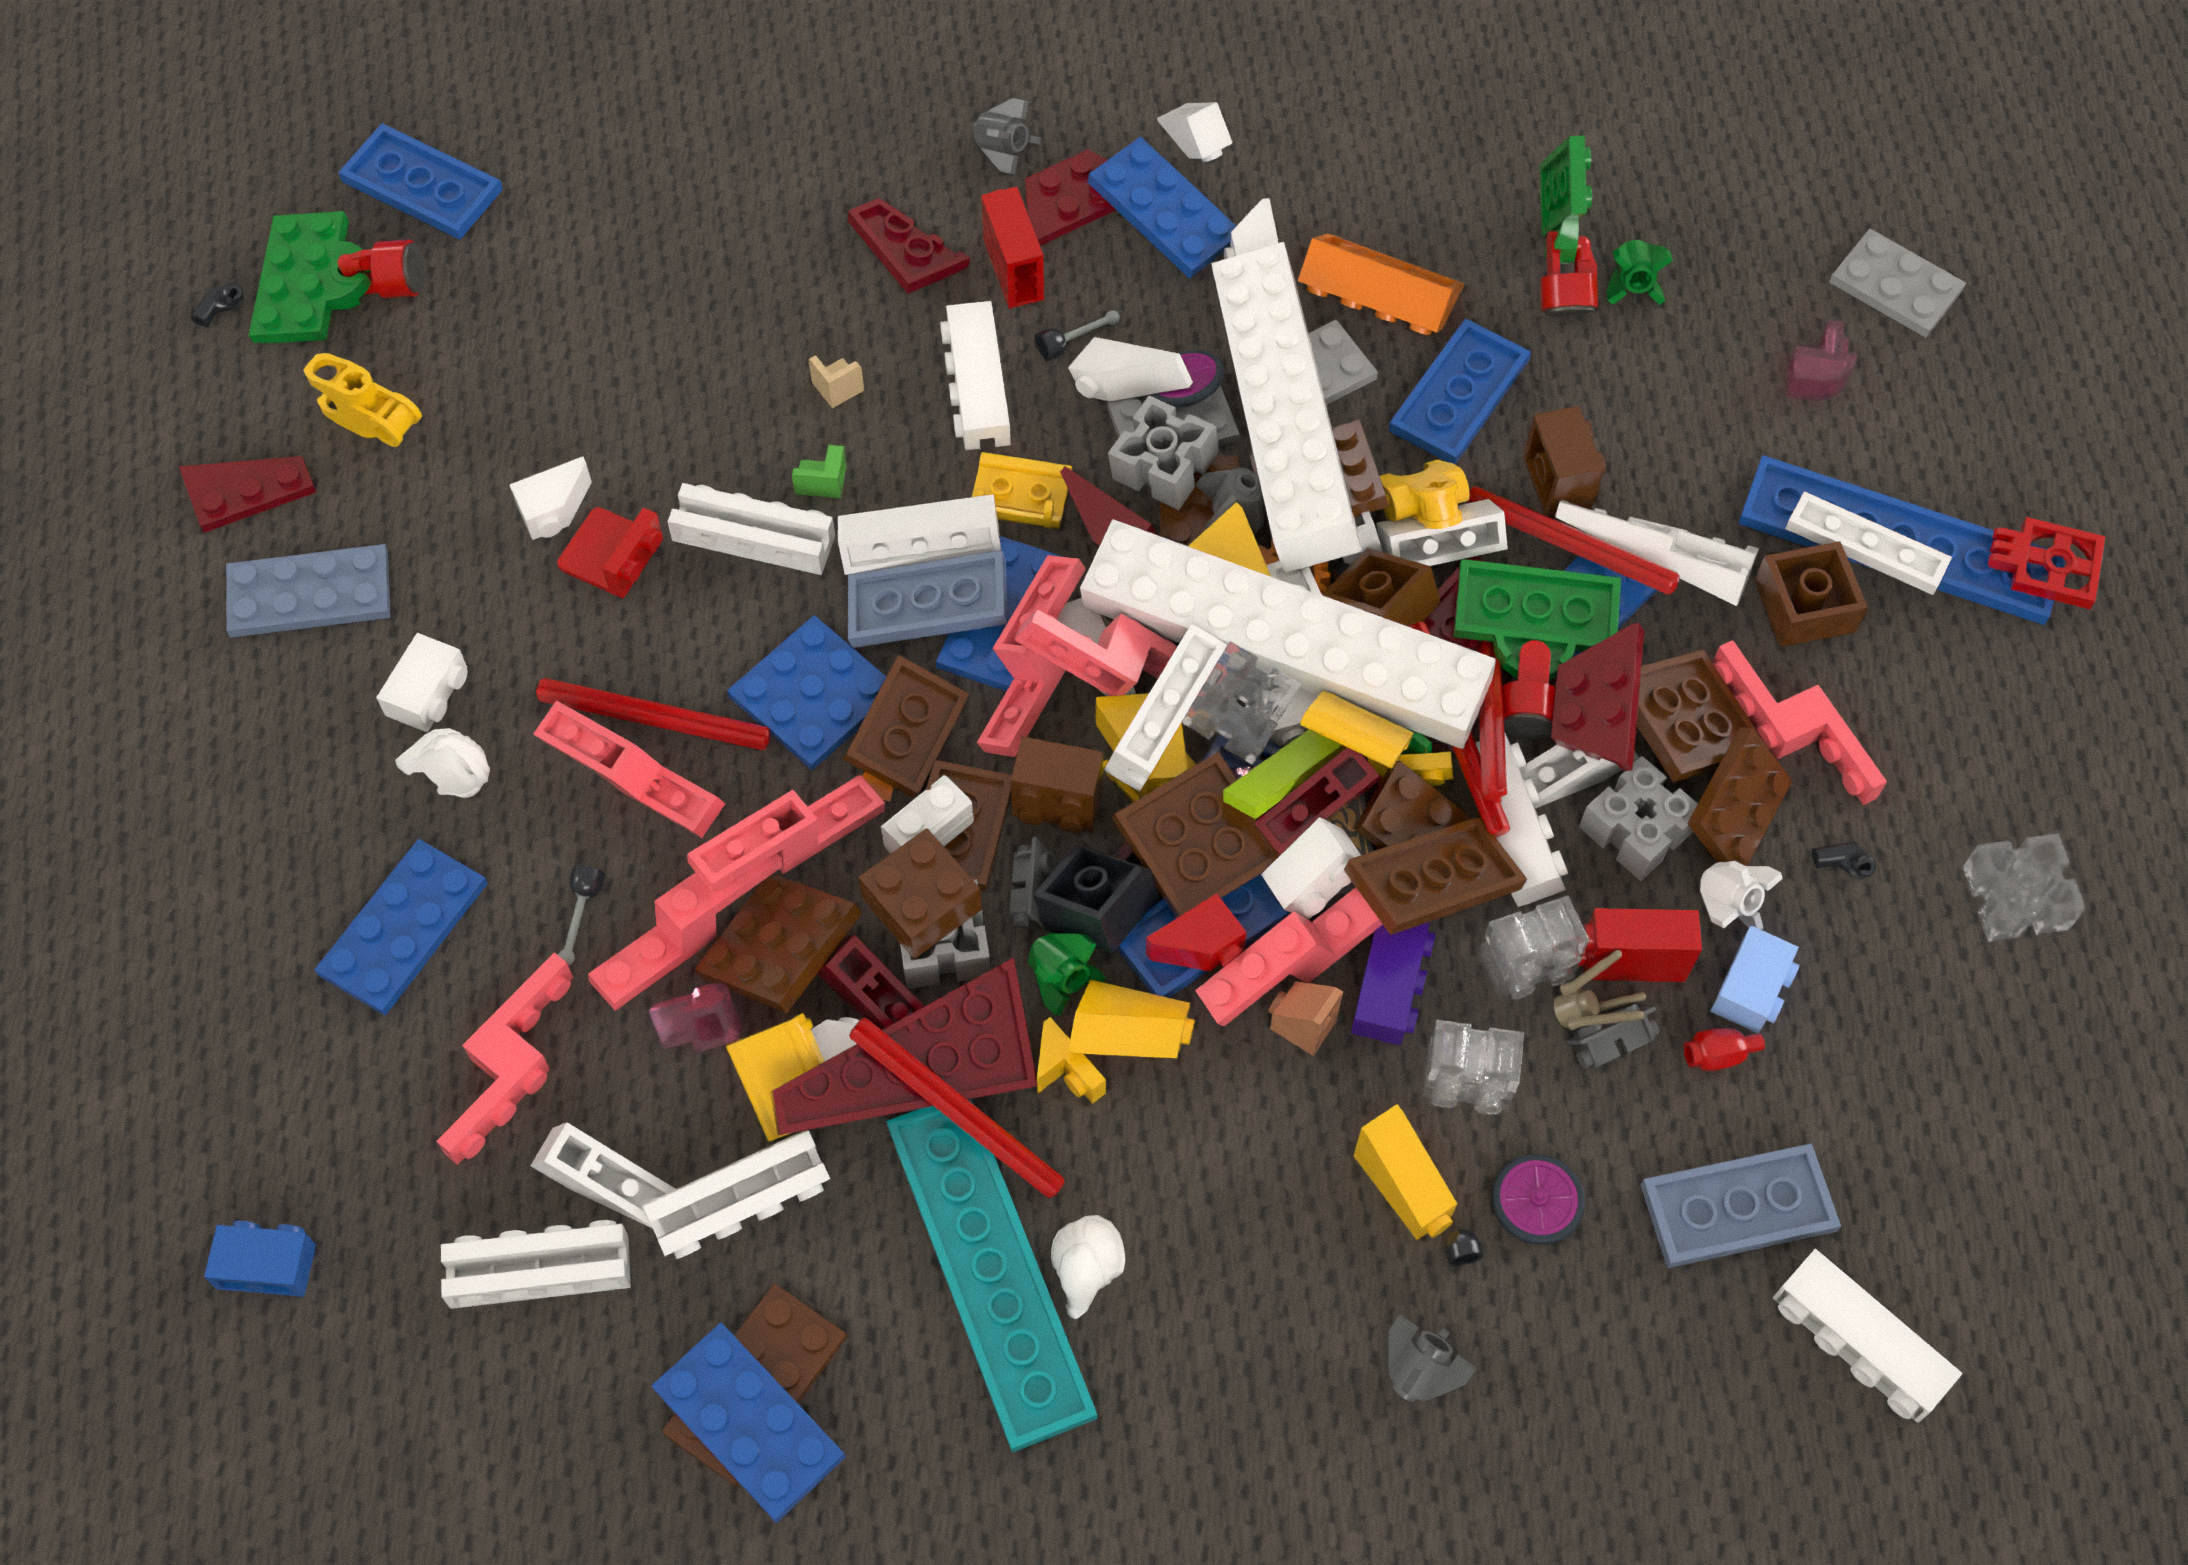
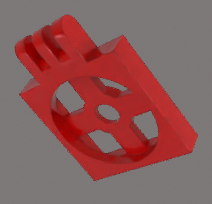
M2026 517L2020 532L2002 527L1994 529L1992 537L1994 541L1991 543L1990 548L1992 554L1989 555L1988 565L1994 569L2013 573L2011 590L2091 609L2096 601L2106 536ZM2054 538L2053 546L2047 550L2030 546L2032 542L2038 539ZM2071 544L2080 549L2087 560L2076 557L2074 552L2070 550ZM2052 557H2062L2066 561V566L2062 568L2056 567L2051 561ZM2027 562L2044 566L2048 571L2047 582L2032 579L2026 571ZM2070 573L2089 577L2088 583L2079 590L2064 587L2065 577Z

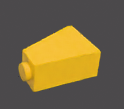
M1237 502L1188 546L1271 577L1245 513Z
M1149 693L1096 697V726L1113 751H1115ZM1182 722L1140 792L1143 796L1188 770Z
M1090 980L1075 1012L1068 1052L1177 1058L1181 1045H1190L1195 1020L1188 1018L1190 1003Z
M1396 1104L1361 1128L1354 1157L1416 1240L1427 1233L1431 1238H1434L1453 1223L1450 1217L1454 1213L1457 1202L1404 1112Z

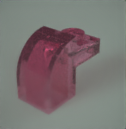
M1828 321L1820 340V349L1796 346L1788 365L1786 397L1821 401L1832 398L1843 390L1857 360L1856 354L1847 353L1849 339L1843 338L1844 322Z
M720 983L697 986L692 994L653 1004L649 1010L664 1049L692 1042L697 1053L736 1042L743 1030V1025L728 987Z

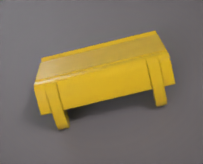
M981 452L972 497L994 494L997 518L999 520L1044 526V528L1060 529L1068 494V488L1060 471L1064 466L1073 471V466Z
M1325 690L1319 694L1308 710H1306L1300 722L1301 726L1391 769L1402 751L1407 750L1414 734L1400 725L1392 723Z
M804 1013L797 1015L791 1020L726 1045L768 1141L788 1135L777 1134L770 1091L825 1062L811 1031L813 1024L810 1018H805Z

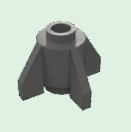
M1012 98L982 113L974 124L973 134L976 144L1001 172L1015 174L1018 156L1011 154L1022 151L1027 142L1040 144L1041 137L1029 135L1027 126L1020 120L1026 118L1029 101Z
M1236 468L1233 470L1208 472L1196 483L1195 486L1209 498L1213 495L1212 509L1215 514L1203 527L1204 530L1209 528L1236 502L1242 507L1254 536L1263 527V493L1259 476L1247 468Z
M1399 1315L1389 1330V1376L1394 1383L1392 1385L1394 1391L1402 1398L1415 1402L1417 1399L1427 1401L1465 1386L1477 1368L1459 1355L1451 1363L1450 1356L1453 1353V1349L1445 1341L1450 1332L1442 1328L1436 1335L1424 1330L1419 1337H1413L1419 1327L1402 1315Z

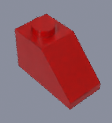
M1216 893L1146 937V956L1150 961L1211 971L1220 964L1225 967L1244 952L1247 932Z

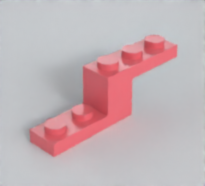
M1050 555L1046 557L992 648L1014 680L977 741L984 752L1016 757L1021 737L1029 735L1065 672V669L1018 643L1014 638L1018 628L1036 609L1056 619L1058 618L1086 570L1078 558Z
M1038 609L1018 628L1014 638L1018 643L1110 696L1125 695L1137 684L1142 670L1158 679L1178 647L1172 641L1162 638L1142 626L1138 621L1122 613L1102 631L1098 644L1094 643L1089 637L1075 632L1058 622L1053 616L1047 615ZM1213 668L1195 701L1200 703L1220 684L1223 673Z
M1733 640L1719 646L1712 662L1776 759H1780L1811 743L1819 741L1822 756L1827 762L1834 763L1842 774L1843 785L1852 796L1856 795L1863 805L1878 798L1887 783L1886 779L1819 685L1777 703Z
M557 700L533 733L541 741L595 771L624 794L700 838H703L725 805L717 796L660 765L634 743Z
M861 774L808 807L796 792L791 790L687 854L688 863L712 893L776 853L782 858V867L779 870L785 874L885 811V802Z
M777 853L713 893L695 872L654 901L656 926L588 973L589 982L616 1011L717 937L716 914L782 867V858Z
M1355 887L1313 922L1293 911L1195 991L1217 1024L1225 1026L1289 974L1306 983H1310L1383 924Z
M555 952L462 1045L470 1060L492 1077L495 1082L437 1140L444 1154L457 1165L465 1157L467 1159L474 1157L484 1146V1137L496 1125L499 1127L505 1125L515 1114L517 1108L515 1105L527 1093L530 1095L536 1093L547 1079L546 1073L550 1068L544 1056L518 1034L521 1031L527 1032L533 1028L540 1018V1011L551 1000L557 1001L561 999L570 988V981L573 975L567 962Z

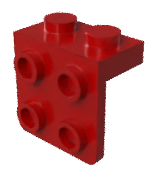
M600 507L592 509L558 558L557 564L559 569L566 574L624 599L663 540V533L657 513L642 508L633 522Z

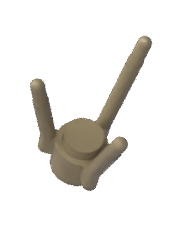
M1620 950L1614 951L1574 981L1560 986L1562 995L1555 998L1554 1010L1558 1021L1564 1028L1575 1030L1583 1026L1628 1022L1644 1018L1645 1014L1642 1011L1597 1015L1599 1012L1643 1001L1646 999L1644 992L1598 1002L1597 997L1591 990L1584 991L1580 989L1621 958L1622 952Z

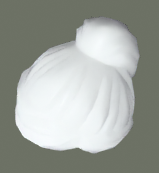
M450 728L435 729L425 734L395 760L397 767L405 774L411 775L413 772H424L438 786L437 792L440 795L449 794L462 798L472 797L479 792L484 783L488 782L490 768L481 746L476 744L474 740H471L469 736H463L460 732Z
M1098 1215L1085 1216L1067 1224L1057 1232L1053 1239L1051 1248L1052 1266L1060 1278L1061 1287L1068 1299L1065 1307L1067 1314L1071 1318L1077 1319L1088 1310L1097 1291L1110 1284L1124 1270L1125 1252L1120 1233L1111 1221Z

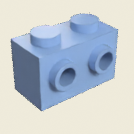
M1750 925L1710 1012L1755 1033L1760 1032L1766 1020L1774 1023L1784 1003L1783 999L1777 997L1782 985L1787 988L1790 987L1800 966L1793 962L1799 947Z

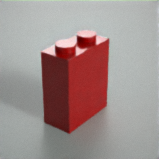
M1018 187L1004 190L999 189L981 195L983 240L1008 308L1044 300L1043 253Z
M1595 908L1589 923L1583 924L1582 940L1575 943L1576 966H1583V973H1585L1614 951L1620 950L1622 952L1621 958L1592 980L1686 982L1702 951L1699 910Z

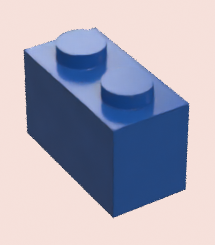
M234 1221L233 1226L216 1225L204 1278L215 1289L305 1297L316 1244L303 1228L294 1225H278L277 1230L261 1229L260 1225L249 1221Z

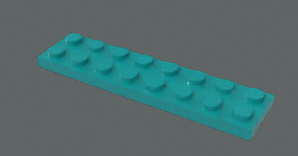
M934 1106L921 1108L886 1121L890 1136L1011 1452H1016L1096 1420L1098 1414L994 1154Z

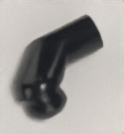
M234 283L211 288L192 314V321L195 324L208 327L217 313L239 307L243 302L244 296L242 288Z
M1851 842L1813 848L1811 851L1816 868L1837 865L1857 878L1869 877L1876 870L1874 858Z

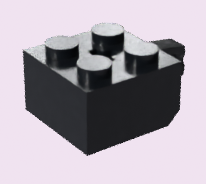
M1126 841L1112 855L1086 846L1075 845L1035 891L1033 898L1045 930L1057 934H1086L1096 943V949L1113 954L1159 898V893L1151 869L1142 866Z

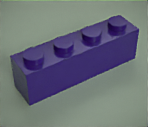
M1430 922L1393 935L1389 934L1384 925L1375 930L1351 1034L1400 1046L1405 1033L1413 1034L1419 1009L1411 1007L1414 994L1422 996L1427 975L1426 970L1419 969L1422 956L1430 958L1436 933L1428 931Z

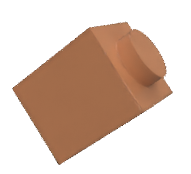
M1295 981L1288 993L1281 990L1269 1008V1013L1272 1014L1270 1029L1314 1056L1336 1024L1343 991L1336 987Z

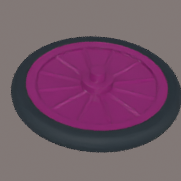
M1202 350L1180 352L1179 354L1193 381L1191 386L1148 396L1154 397L1175 408L1190 406L1206 399L1218 389L1224 377L1223 363L1216 355Z
M1528 1154L1517 1157L1499 1171L1493 1183L1491 1194L1492 1206L1498 1221L1511 1235L1524 1242L1546 1245L1561 1241L1576 1230L1583 1218L1585 1194L1580 1180L1566 1164L1551 1156Z

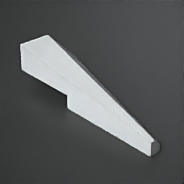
M1560 501L1556 518L1605 542L1673 570L1680 575V579L1735 606L1738 605L1759 548L1748 545L1744 550L1725 544L1724 539L1716 537L1709 539L1689 533L1687 530L1630 516L1625 521L1606 515L1607 512L1605 510L1595 508L1593 511L1570 504L1568 501Z

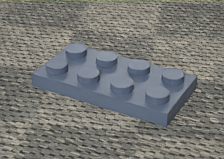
M381 544L226 563L228 635L231 638L390 618L389 561L386 545Z
M1002 550L848 574V641L852 648L999 626L1008 623L1006 559Z
M1812 1143L1646 1178L1640 1184L1667 1268L1834 1233L1841 1227Z

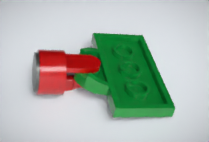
M1585 135L1569 136L1539 164L1542 237H1547L1544 257H1547V276L1540 278L1541 311L1549 316L1583 315L1593 313L1594 309L1598 308L1597 264L1591 251L1590 240L1586 236H1579V219L1587 214V209H1590L1592 206L1591 185H1586V170H1589L1591 166V149L1589 146L1585 147ZM1571 262H1574V273L1560 274V264H1571Z
M344 211L273 216L249 337L253 343L322 341L327 338L332 310L349 309L360 305L359 299L363 294L378 293L382 298L417 296L422 290L425 280L424 261L419 247L412 240L378 241L372 249L362 250L361 247L354 243L345 241L349 219Z
M1461 559L1453 637L1493 642L1495 657L1500 662L1501 667L1517 679V681L1509 682L1502 686L1504 732L1507 735L1526 740L1543 739L1551 735L1556 687L1550 685L1549 680L1557 677L1558 666L1571 659L1574 651L1583 652L1618 632L1621 578Z

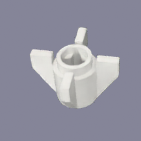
M1736 861L1715 863L1703 873L1700 882V892L1711 922L1725 928L1738 917L1748 928L1751 925L1762 930L1761 916L1757 911L1764 901V889L1769 891L1783 878L1781 872L1769 866H1744Z

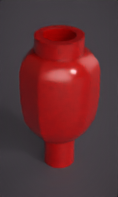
M1714 1028L1696 1033L1692 1041L1685 1042L1683 1051L1686 1063L1690 1068L1698 1067L1703 1071H1717L1737 1066L1746 1060L1749 1053L1764 1050L1765 1041L1760 1033L1744 1036L1741 1032L1732 1028Z

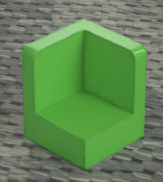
M828 445L825 462L801 460L799 468H794L792 473L795 494L841 498L847 467L844 446Z

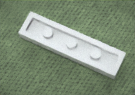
M1803 492L1785 528L1820 545L1841 541L1847 557L1932 595L1935 593L1952 558L1807 492Z

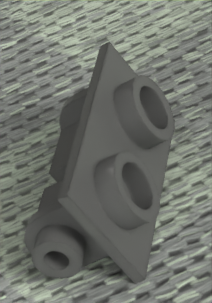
M1032 837V846L1021 845L1018 847V852L1013 854L1012 883L1015 886L1026 884L1025 888L1011 890L1009 917L1013 920V925L1019 928L1028 927L1030 921L1035 920L1045 929L1033 894L1057 867L1054 854L1036 837Z
M1636 1002L1619 1007L1613 1013L1642 1011L1645 1014L1644 1018L1628 1022L1583 1026L1576 1029L1577 1036L1566 1040L1568 1045H1579L1581 1051L1576 1056L1582 1068L1585 1069L1590 1066L1592 1069H1595L1621 1056L1614 1042L1618 1039L1626 1053L1655 1040V1036L1660 1033L1659 1026L1653 1018L1649 1020L1647 1018V1014L1656 1011L1655 1006L1639 1007Z

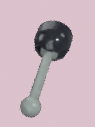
M1111 310L1107 312L1104 318L1066 334L1054 328L1043 330L1035 334L1036 348L1046 362L1051 361L1064 353L1066 341L1106 324L1116 325L1120 321V315L1117 311Z
M574 865L570 875V888L578 899L565 947L558 954L567 962L568 966L575 960V955L572 951L586 899L596 896L601 891L606 876L603 871L591 866Z

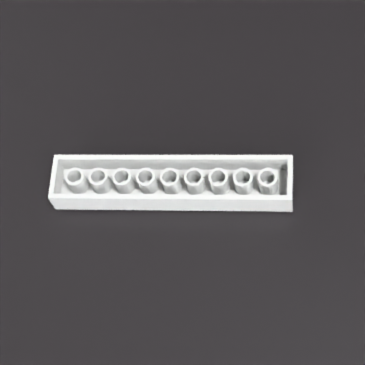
M1284 242L1211 263L1273 543L1284 573L1361 552L1362 548L1304 314Z
M1114 519L1080 587L1085 609L1115 619L1122 613L1138 621L1142 626L1157 635L1179 644L1190 625L1193 624L1227 644L1219 659L1318 696L1325 690L1392 723L1461 749L1465 746L1493 679L1495 658Z

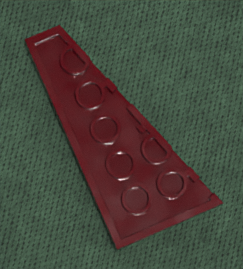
M1014 957L882 1030L967 1100L1038 1086ZM858 1044L770 1091L778 1135L933 1106Z

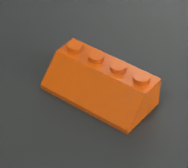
M1331 234L1312 238L1298 278L1299 282L1307 284L1306 290L1310 293L1322 297H1327L1328 293L1342 297L1340 303L1358 310H1361L1362 305L1376 310V317L1394 323L1397 318L1411 323L1409 327L1411 330L1424 335H1431L1432 331L1437 333L1443 329L1465 284Z

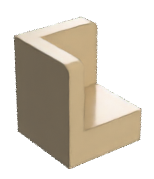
M816 355L809 358L812 383L832 408L864 391L862 368L858 362L855 361L848 365L844 358L825 367Z

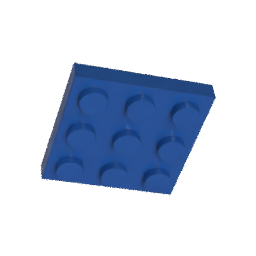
M813 615L730 687L727 693L732 701L758 724L768 727L775 739L809 769L814 770L859 729L886 676L819 618Z

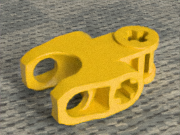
M328 353L316 354L303 369L311 386L323 392L317 399L322 413L335 423L362 437H377L387 445L398 447L403 441V435L412 424H417L422 418L419 408L407 397L374 383L370 373L365 368L349 360ZM324 366H332L337 369L335 377L328 381L317 377L315 374ZM331 401L334 402L337 409H332L329 407Z
M1434 460L1425 463L1423 466L1424 471L1416 474L1396 476L1388 473L1380 476L1389 504L1388 507L1382 509L1385 512V516L1392 522L1412 517L1428 529H1444L1462 522L1463 516L1461 510L1458 509V504L1468 501L1470 494L1466 476L1463 470L1455 464Z

